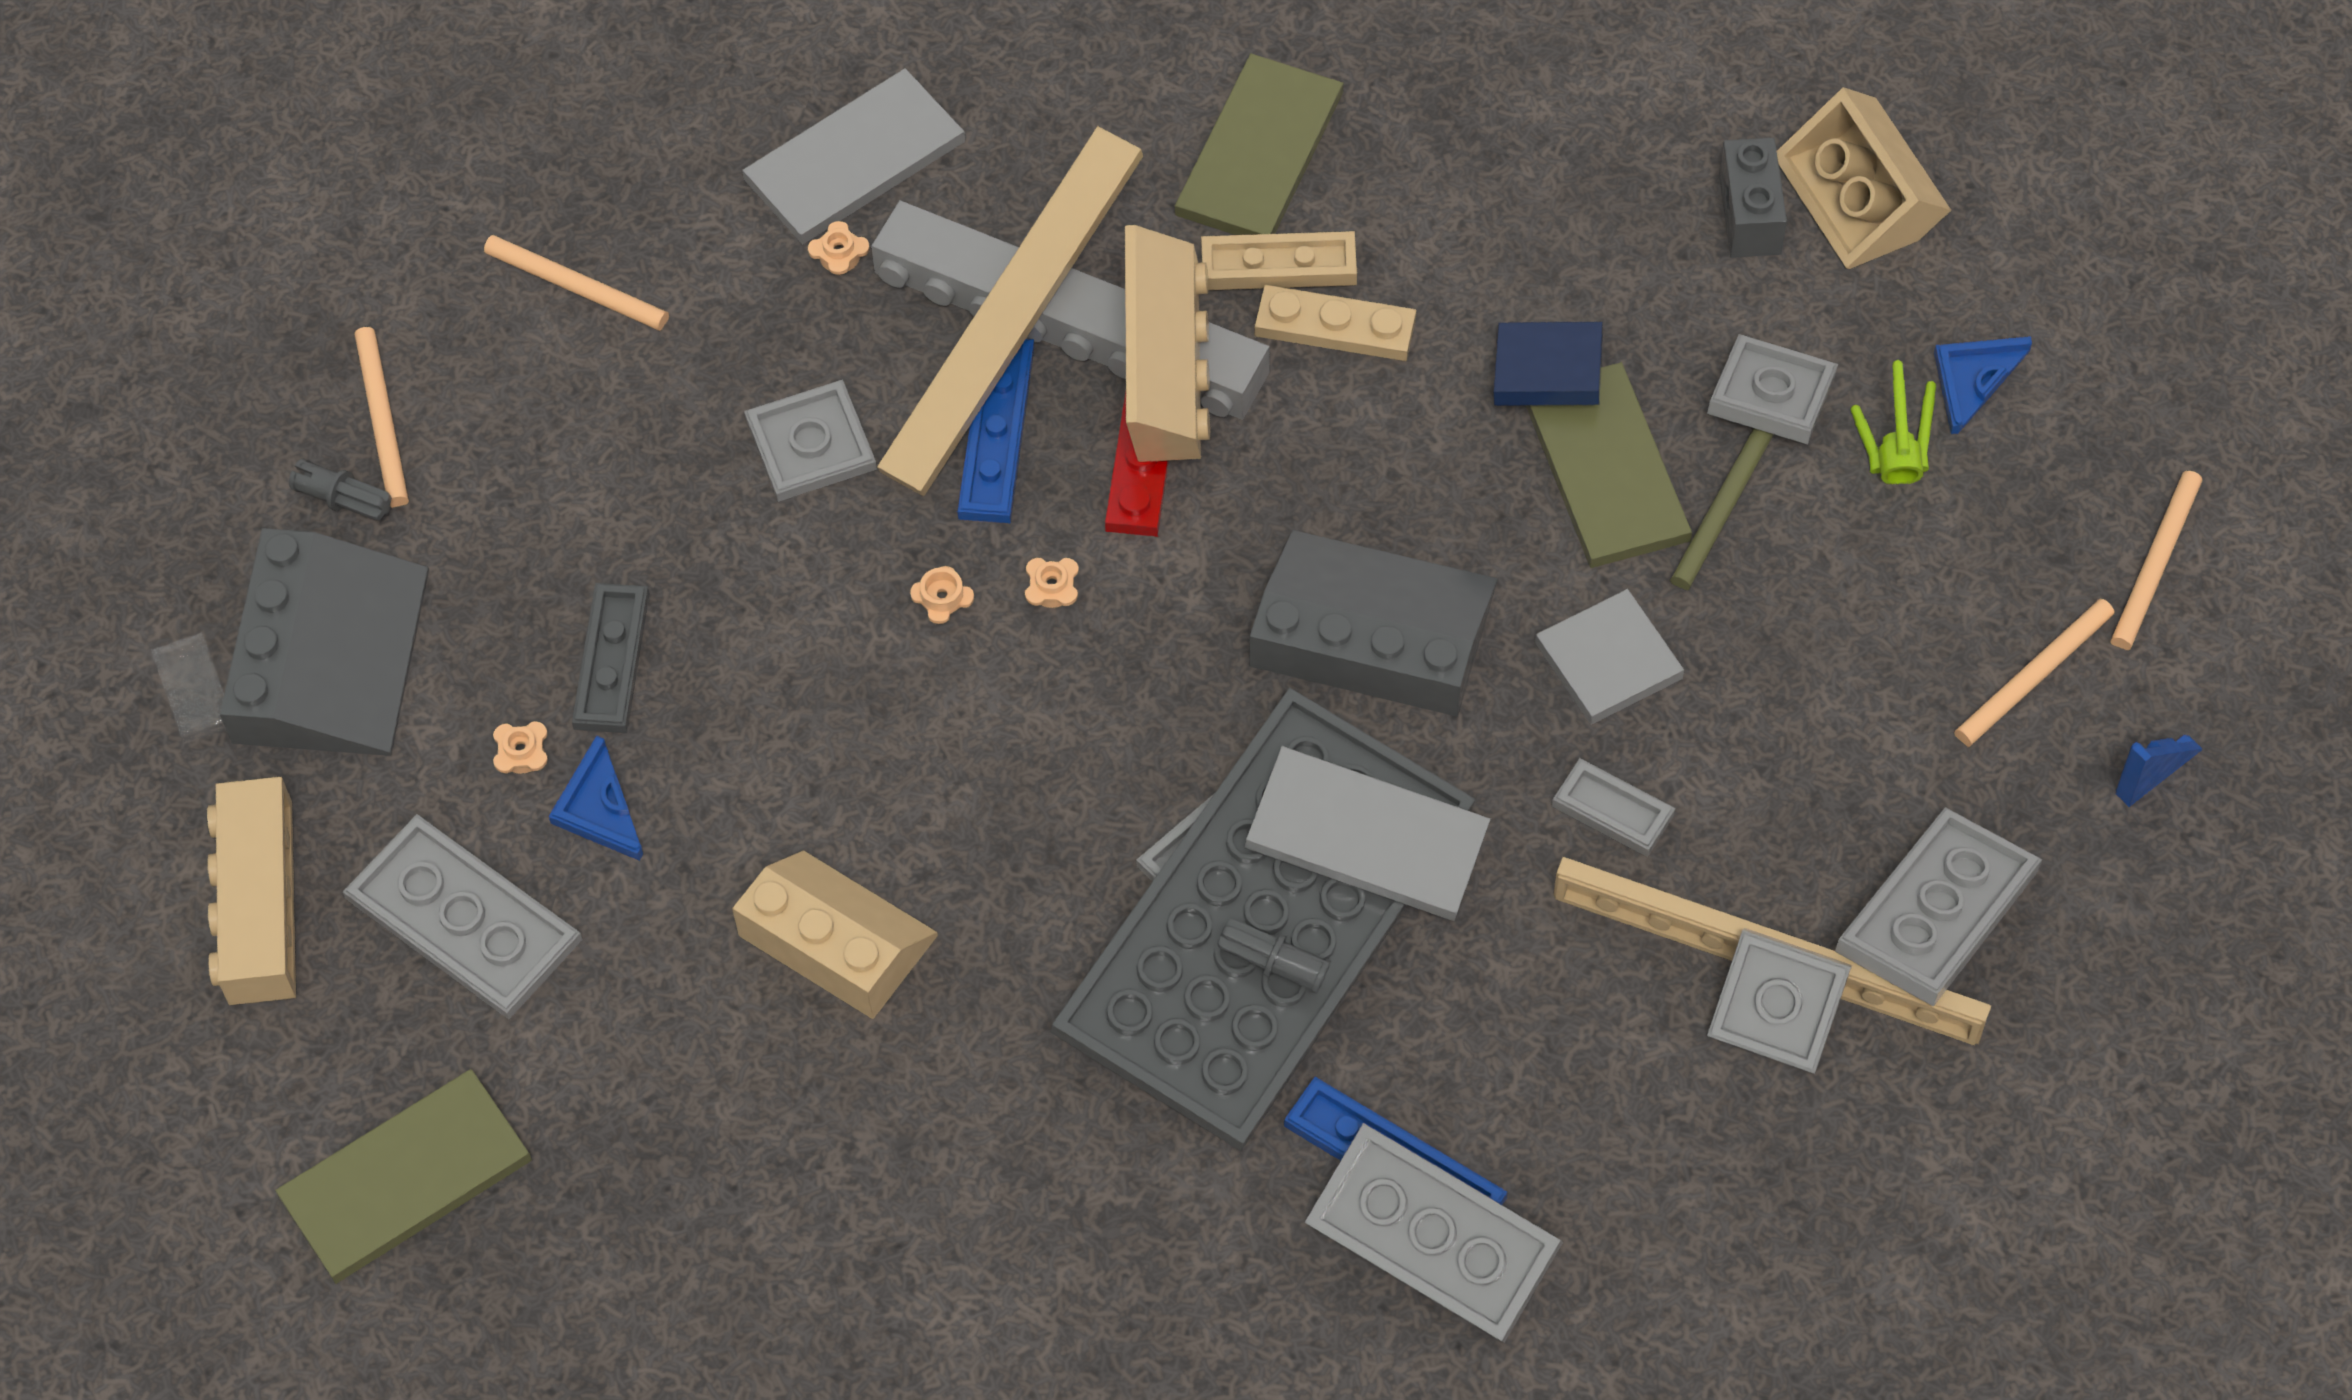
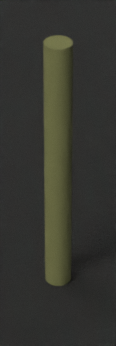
M1753 428L1672 575L1670 581L1673 585L1684 590L1690 589L1774 434Z

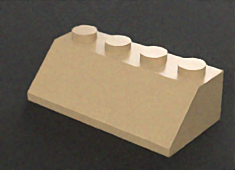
M1126 225V424L1138 462L1201 459V440H1210L1209 409L1201 408L1200 391H1209L1210 388L1208 359L1200 360V343L1209 342L1207 311H1199V294H1208L1207 263H1198L1194 244L1137 225Z

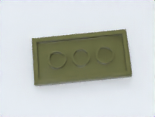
M1250 53L1175 204V216L1233 235L1275 234L1343 94V82Z
M1622 362L1601 367L1600 405H1526L1590 568L1691 542V528Z
M469 1069L275 1191L334 1283L337 1284L528 1164L532 1159L530 1153L473 1070Z

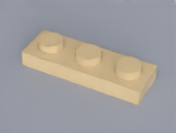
M1355 231L1201 236L1202 263L1206 262L1208 269V290L1261 289L1265 285L1282 288L1357 285Z
M1265 285L1255 323V336L1407 361L1416 321V309Z

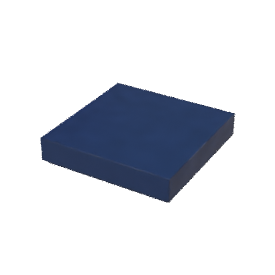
M1603 322L1499 323L1494 380V405H1600Z

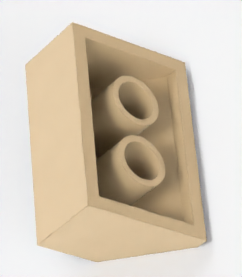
M1843 87L1777 150L1779 166L1847 269L1919 241L1951 211L1875 97Z
M804 850L766 866L732 908L738 935L871 1019L875 1018L938 936V933Z

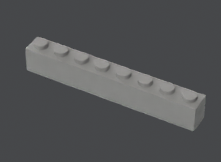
M901 200L871 246L875 274H878L884 282L897 288H901L904 285L923 292L928 299L938 305L947 306L951 303L970 311L973 316L976 315L1019 248ZM1071 268L1026 339H1034V342L1046 341L1061 347L1068 356L1076 360L1085 361L1091 359L1108 366L1115 375L1126 379L1125 289ZM1209 322V342L1200 343V360L1208 359L1210 388L1209 391H1200V403L1216 416L1225 417L1229 414L1243 420L1270 373V346Z

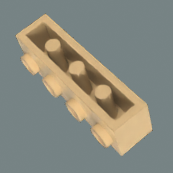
M282 777L217 783L216 805H208L207 808L209 833L211 838H216V853L208 855L209 880L212 887L217 886V902L209 903L208 906L210 931L212 936H217V952L209 954L211 983L213 986L221 987L229 1005L296 998L292 800Z

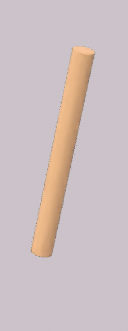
M491 235L485 243L484 252L656 330L661 331L669 319V313L495 235Z
M362 327L357 329L354 335L385 491L389 492L392 497L390 507L393 508L408 504L409 499L375 330L371 327Z
M2184 471L2181 475L2112 636L2111 644L2128 651L2134 643L2202 483V477L2196 472Z
M2104 599L2097 600L1954 732L1955 737L1967 747L1975 743L2114 615V609L2111 604Z

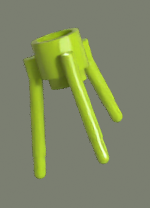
M1895 360L1892 367L1896 432L1885 435L1882 440L1883 444L1878 449L1860 406L1853 405L1850 410L1869 456L1870 472L1872 474L1881 473L1882 481L1887 484H1912L1923 477V472L1929 470L1927 451L1935 403L1936 383L1929 381L1926 384L1916 441L1914 435L1908 432L1903 363L1900 360Z

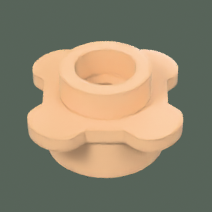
M836 221L828 226V232L820 239H814L809 243L808 252L811 258L820 259L825 269L833 274L841 275L853 269L858 264L860 257L868 254L869 242L866 238L857 237L851 233L845 222ZM837 245L843 246L841 249H834Z
M1042 558L1030 560L1026 565V573L1030 576V586L1025 590L1026 600L1034 606L1042 605L1049 608L1073 604L1078 598L1077 589L1074 588V577L1079 572L1078 564L1070 558H1064L1059 562H1046ZM1049 579H1055L1057 581L1055 584L1047 583Z
M948 566L929 570L924 574L921 581L915 583L910 590L912 601L922 604L928 611L929 620L936 624L946 623L951 613L960 607L967 608L971 606L974 601L973 590L970 587L963 586L958 573ZM939 592L947 593L945 598H939L937 595Z
M534 721L522 727L502 724L495 729L493 737L495 742L498 743V754L494 757L493 763L499 772L522 774L541 770L547 764L548 758L543 748V740L547 737V729L542 723ZM518 744L525 745V748L522 750L515 749Z

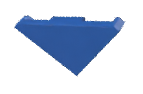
M2031 337L1935 346L1934 356L1951 434L1959 433L2030 352L2032 346Z
M2186 734L2177 741L2173 738L2153 740L2146 749L2140 743L2135 742L2130 748L2116 788V795L2130 807L2202 751V748Z
M596 736L549 815L550 823L640 861L643 856L642 847L604 738Z

